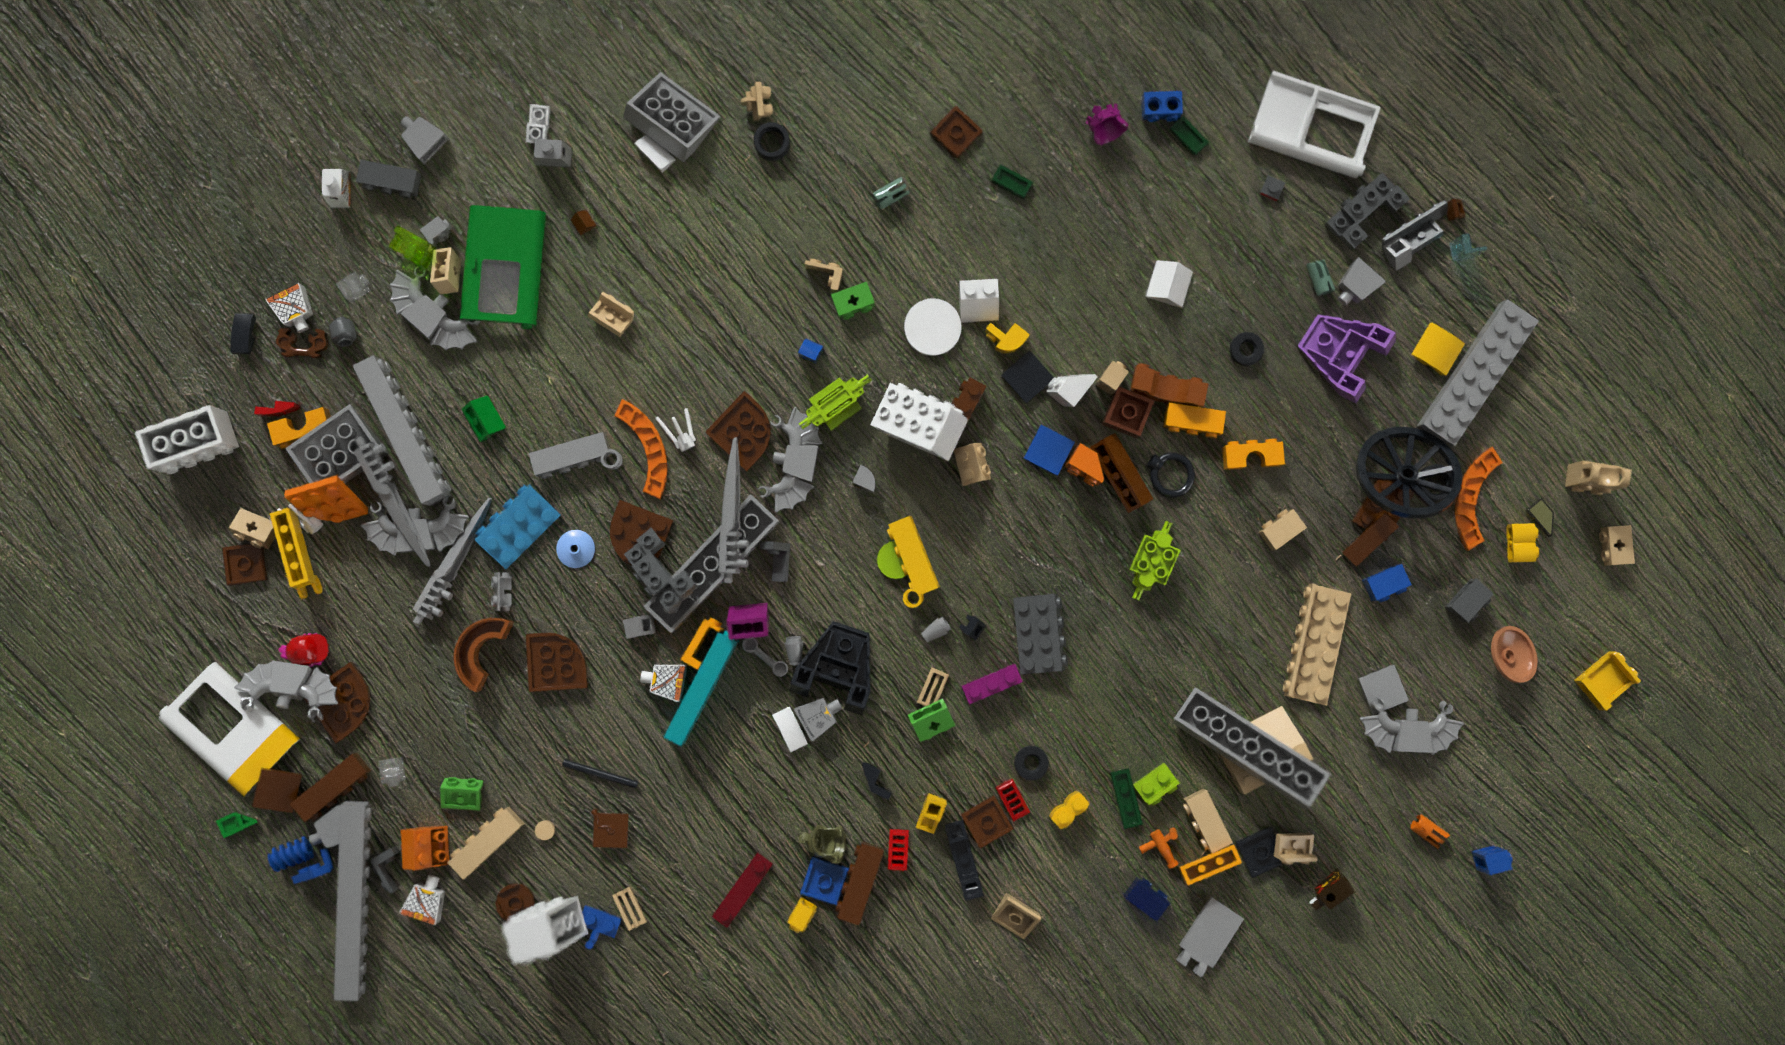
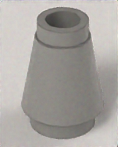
M941 617L940 619H935L921 634L926 642L948 634L951 627L946 619Z
M801 636L787 637L784 644L790 665H798L802 660L803 641H801Z

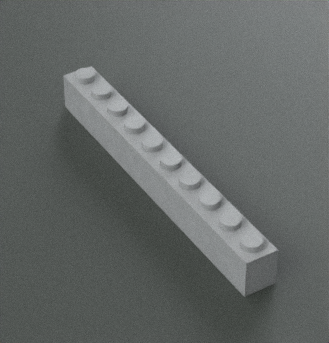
M345 801L340 805L334 1000L358 1001L366 989V983L363 982V975L366 973V963H363V958L367 952L364 936L367 935L368 925L365 924V917L368 915V905H365V901L369 895V886L366 885V878H369L370 867L367 866V859L370 857V847H367L368 839L371 837V827H368V820H371L372 809L369 808V802Z

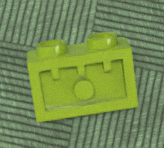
M1163 762L1134 783L1133 786L1147 805L1152 804L1154 806L1162 800L1161 797L1164 794H1171L1177 790V785L1180 782Z

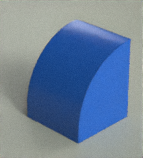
M806 338L798 351V356L816 364L824 346Z

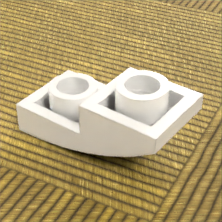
M530 104L526 142L535 143V139H547L550 106Z
M790 707L772 715L790 753L808 744Z

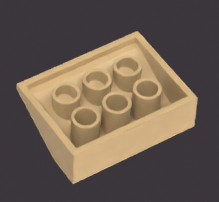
M1282 706L1250 722L1308 760H1313L1304 740ZM1221 755L1240 793L1247 794L1265 784Z

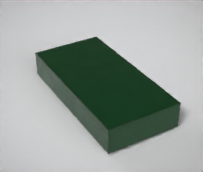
M1184 115L1169 128V131L1194 157L1209 144L1208 140Z
M1001 164L991 180L992 183L1023 200L1033 184L1029 179Z

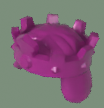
M1117 103L1114 104V108H1112L1111 104H1108L1106 109L1101 110V106L1094 105L1092 112L1095 115L1093 118L1090 116L1086 118L1087 121L1085 123L1089 126V130L1094 133V140L1098 145L1115 140L1125 133L1129 127V124L1121 117Z

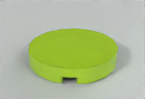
M895 541L883 545L878 553L877 563L880 571L885 576L892 579H900L905 577L901 566L904 563L902 558H898L894 547L897 546Z

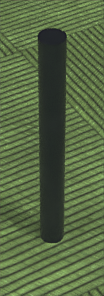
M564 759L562 764L563 767L635 789L638 785L636 780Z

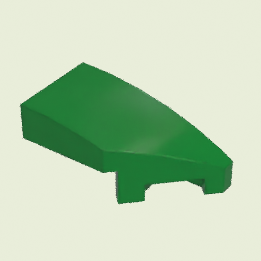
M234 812L216 820V823L223 838H227L258 823V820Z

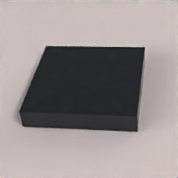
M1030 350L1001 375L1025 404L1042 391L1054 378Z
M1271 826L1235 842L1251 878L1283 864L1281 860L1274 856L1276 836Z

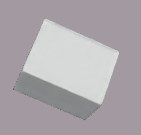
M1156 261L1146 297L1182 308L1193 271L1179 262Z

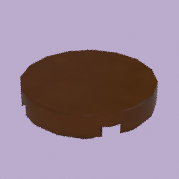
M509 884L498 893L495 902L497 913L502 919L509 921V917L518 915L517 913L534 906L535 897L530 888L524 884Z

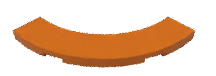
M622 399L614 416L634 430L640 438L647 456L648 472L643 492L661 500L668 472L667 456L663 441L649 418L637 407Z
M1493 447L1484 451L1469 466L1462 478L1461 489L1456 497V526L1466 551L1484 542L1475 516V506L1483 481L1486 480L1496 467L1503 463Z

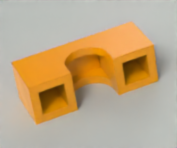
M321 407L304 412L306 424L300 430H296L292 420L287 418L267 423L273 446L280 447L281 449L287 448L331 417L329 409Z
M1266 439L1265 443H1258V440H1248L1246 444L1232 441L1227 442V445L1222 447L1224 470L1247 467L1246 458L1249 453H1255L1260 457L1262 467L1282 466L1285 464L1283 441L1277 442V439Z

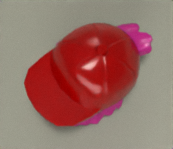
M309 633L292 638L287 646L281 645L279 652L282 653L280 656L283 659L289 660L292 664L305 665L311 668L313 665L320 666L329 653V645L323 635Z

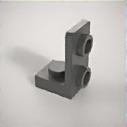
M760 542L761 550H768L767 554H773L772 581L787 582L790 544Z
M396 846L370 860L372 870L380 876L382 887L390 894L398 890V887L385 865L396 859L394 855L399 853Z

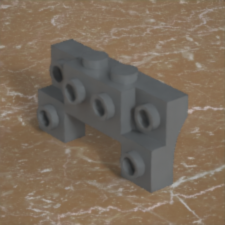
M1383 173L1366 188L1362 185L1354 193L1357 196L1352 200L1350 198L1346 199L1341 204L1342 209L1324 224L1351 251L1368 237L1358 224L1377 207L1384 203L1394 213L1410 199L1398 185L1394 186Z
M650 528L636 539L638 543L624 555L636 571L634 573L635 577L641 583L644 582L646 584L645 590L651 597L656 596L667 612L672 614L698 588V585L689 577L690 575L685 570L674 578L670 575L657 556L654 555L666 544L658 537L657 532Z

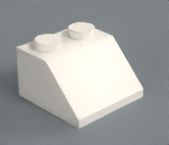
M998 279L959 281L961 323L999 321Z
M1080 374L1053 378L1048 384L1049 389L1046 392L1062 406L1075 407L1098 376L1095 374Z

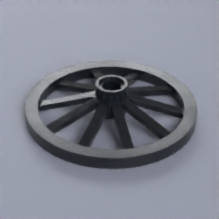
M1391 427L1381 430L1372 435L1363 444L1356 460L1357 479L1364 493L1377 506L1400 517L1421 519L1440 514L1450 507L1461 489V466L1453 451L1442 440L1420 429ZM1389 438H1408L1404 465H1402ZM1414 439L1430 445L1432 448L1413 466L1411 465ZM1383 441L1396 468L1370 451V449ZM1437 452L1443 456L1448 464L1446 467L1418 472ZM1366 457L1392 474L1366 472ZM1451 473L1452 487L1449 488L1421 479ZM1369 479L1394 481V483L1379 493ZM1418 486L1448 494V496L1435 504ZM1399 488L1402 490L1403 506L1391 502L1385 497ZM1409 489L1428 507L1411 508Z

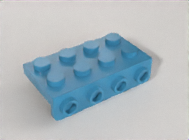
M530 484L527 487L523 485L516 492L518 496L514 500L510 498L502 506L504 509L500 513H494L489 519L490 523L486 527L481 526L475 533L477 535L475 541L505 569L561 515Z

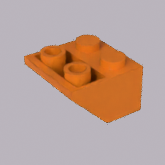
M1080 443L1065 465L1068 468L1067 472L1075 477L1078 475L1083 477L1084 482L1092 487L1094 485L1098 486L1104 481L1098 454Z
M448 826L417 827L401 830L403 869L419 870L449 865Z

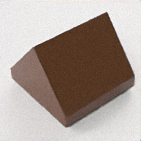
M1449 200L1447 202L1448 222L1465 218L1462 200Z
M587 210L578 211L571 218V222L581 236L597 226Z

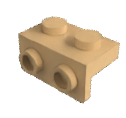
M602 292L599 301L588 313V317L620 337L632 323L634 311L629 306L617 301L612 295Z
M972 443L954 449L963 486L991 479V471L986 462V451L982 443Z
M1311 833L1276 834L1274 856L1281 860V863L1292 865L1293 862L1302 864L1316 862L1318 857L1312 854L1314 835Z

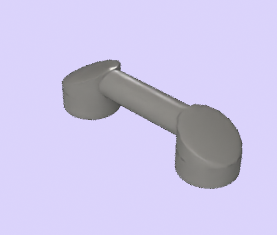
M755 638L744 639L742 647L745 652L754 653L772 668L775 676L783 677L786 675L788 666L785 662L773 660L758 648V642Z

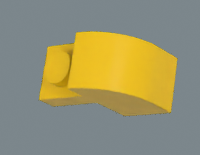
M992 323L985 329L986 337L994 343L998 342L995 350L1005 354L1013 353L1020 349L1030 336L1029 333L1016 323H1014L1006 335Z
M928 793L916 828L934 834L938 822H940L947 800Z

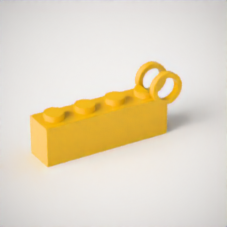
M290 508L270 513L289 586L297 589L301 599L308 597L306 589L308 585H312L317 595L321 594L322 585L319 578L314 575L298 515Z
M908 516L888 524L889 529H887L890 539L895 540L897 545L894 547L898 558H902L904 563L901 565L905 576L909 575L911 580L908 583L910 589L906 590L903 594V602L906 606L915 608L922 604L924 593L937 589L940 585L912 516ZM911 591L919 595L917 604H912L908 600V594Z

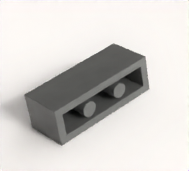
M360 160L356 182L362 187L361 189L366 191L377 189L383 194L392 195V193H397L400 197L410 199L411 196L417 197L422 175L417 170Z

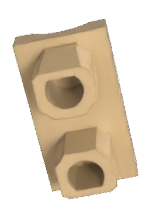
M755 82V86L751 87V92H745L746 97L741 99V105L747 106V111H753V121H759L762 117H770L773 113L772 105L763 104V99L771 97V88L761 86V82Z

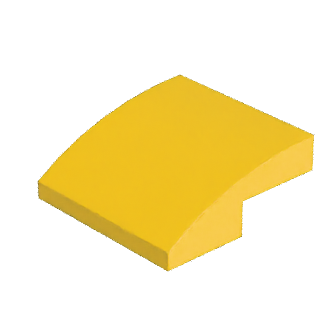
M1430 323L1411 355L1423 365H1429L1440 375L1446 376L1465 343L1445 329Z

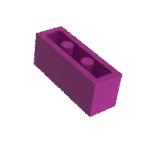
M1011 664L961 685L968 704H972L1023 681L1016 664Z

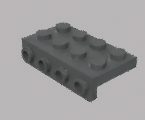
M1058 594L1013 598L1020 674L1064 671L1065 667L1068 666L1067 655H1064L1063 648L1066 647V638L1062 636L1064 619L1063 616L1060 617V609H1062L1061 597H1058Z

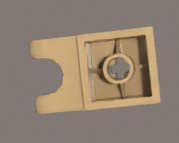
M1589 461L1568 464L1565 487H1570L1575 492L1591 491L1590 494L1593 495L1610 494L1611 491L1629 487L1631 469Z

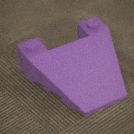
M1318 314L1299 343L1298 348L1340 396L1357 403L1366 389L1365 380L1357 377L1353 372L1369 348L1387 356L1396 341V332L1376 323L1367 324L1357 320L1348 321L1338 317Z

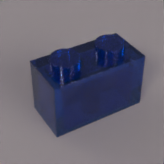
M1136 877L1123 896L1157 922L1171 904L1167 900L1168 896L1160 889L1157 892L1151 888L1153 884L1144 877L1142 880Z

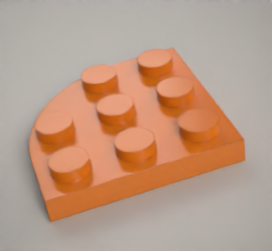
M338 476L285 490L284 497L306 517H315L319 520L339 523L368 514V507Z

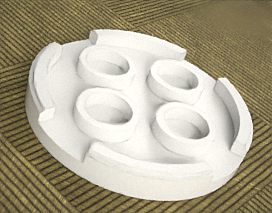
M940 299L922 300L915 304L906 316L904 325L906 339L911 347L921 354L927 356L945 354L959 340L961 334L959 314L946 301Z

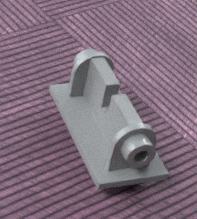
M497 572L491 578V587L494 588L491 606L494 607V611H500V607H502V611H510V607H512L511 594H504V590H511L512 576H510L509 572H503L502 576H500V572Z

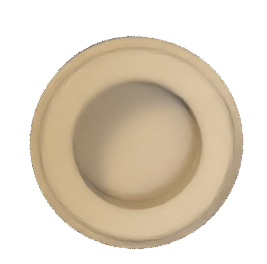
M543 820L536 825L535 834L540 840H548L554 836L555 826L551 821Z

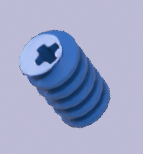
M306 836L302 837V843L299 839H295L294 846L291 842H287V848L281 844L279 846L280 851L276 847L272 848V854H268V861L274 872L314 858V850Z

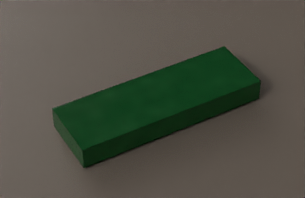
M1129 768L1110 772L1123 829L1143 825Z

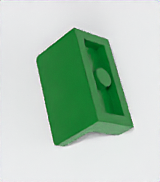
M489 396L472 400L461 409L479 442L487 440L492 434L506 428Z

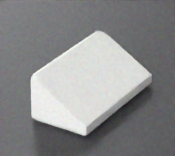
M647 135L634 143L661 173L675 161L665 148Z

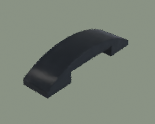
M963 820L944 825L965 901L983 897V890Z

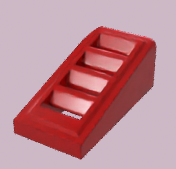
M1012 778L995 787L1013 822L1030 813ZM1011 786L1013 787V790L1007 792L1006 794L1002 793V791L1006 790L1007 788ZM1016 793V797L1008 801L1006 800L1007 797ZM1020 800L1021 803L1010 808L1009 805L1011 803ZM1023 806L1024 810L1014 815L1013 811Z
M889 830L888 870L907 871L909 830ZM893 835L905 836L904 840L893 839ZM893 844H904V848L893 847ZM892 852H904V856L892 855ZM892 860H903V864L892 863Z

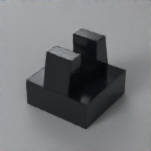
M967 615L966 619L970 622L967 626L961 624L959 628L976 641L986 627V624L975 616Z

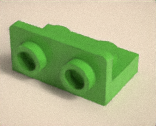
M445 778L440 787L441 808L480 810L482 806L481 789L483 780L475 778Z

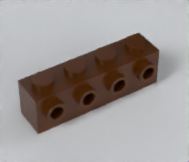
M969 377L968 381L964 380L959 388V391H961L959 398L955 397L951 404L963 411L962 415L968 421L985 391L986 385Z
M1116 433L1090 447L1091 450L1098 454L1100 465L1128 514L1153 500L1151 493Z
M358 753L351 754L290 805L304 822L310 820L314 822L323 815L321 812L325 808L330 809L338 803L336 799L341 795L345 797L352 792V786L356 783L361 784L368 778L367 774L372 770Z
M864 841L861 842V845L856 846L853 855L856 857L854 864H850L847 875H850L849 882H844L841 891L844 897L842 901L838 900L835 912L838 913V919L860 925L884 848Z

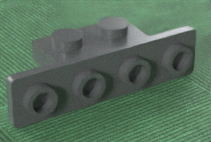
M1444 200L1441 203L1435 204L1430 210L1419 214L1409 223H1404L1393 233L1385 235L1382 239V250L1384 251V245L1400 236L1411 247L1412 254L1443 236V230L1434 221L1447 213L1448 203Z

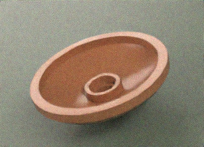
M1506 626L1499 629L1494 634L1491 643V655L1494 665L1511 682L1524 683L1529 681L1535 675L1538 663L1537 653L1531 639L1525 632L1514 626Z

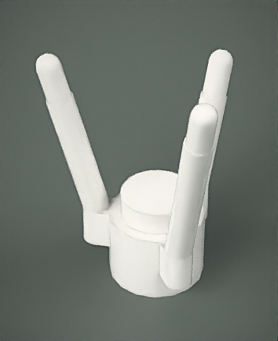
M687 408L684 411L689 436L687 432L683 434L675 417H672V421L679 434L677 439L659 417L655 418L674 442L676 448H680L681 452L694 447V441H696Z
M289 504V508L303 520L300 522V526L307 533L310 532L313 535L323 526L322 520L315 517H305L292 504Z

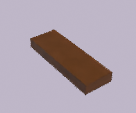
M1384 512L1342 553L1357 567L1399 526Z

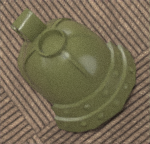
M817 825L810 834L802 832V835H799L798 843L807 845L808 850L817 857L826 858V860L832 863H840L846 850V835L842 825L836 828H826L822 825Z

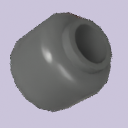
M338 317L329 325L331 340L338 346L347 347L356 340L355 325L350 319Z

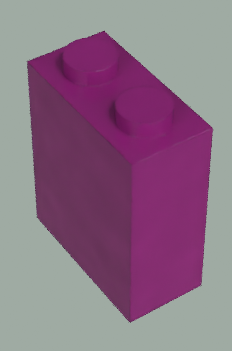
M768 603L729 606L727 617L729 640L768 636Z

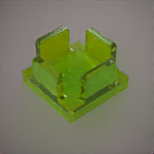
M397 225L393 231L395 236L389 244V248L403 254L411 262L427 269L433 259V250H437V248L430 242Z

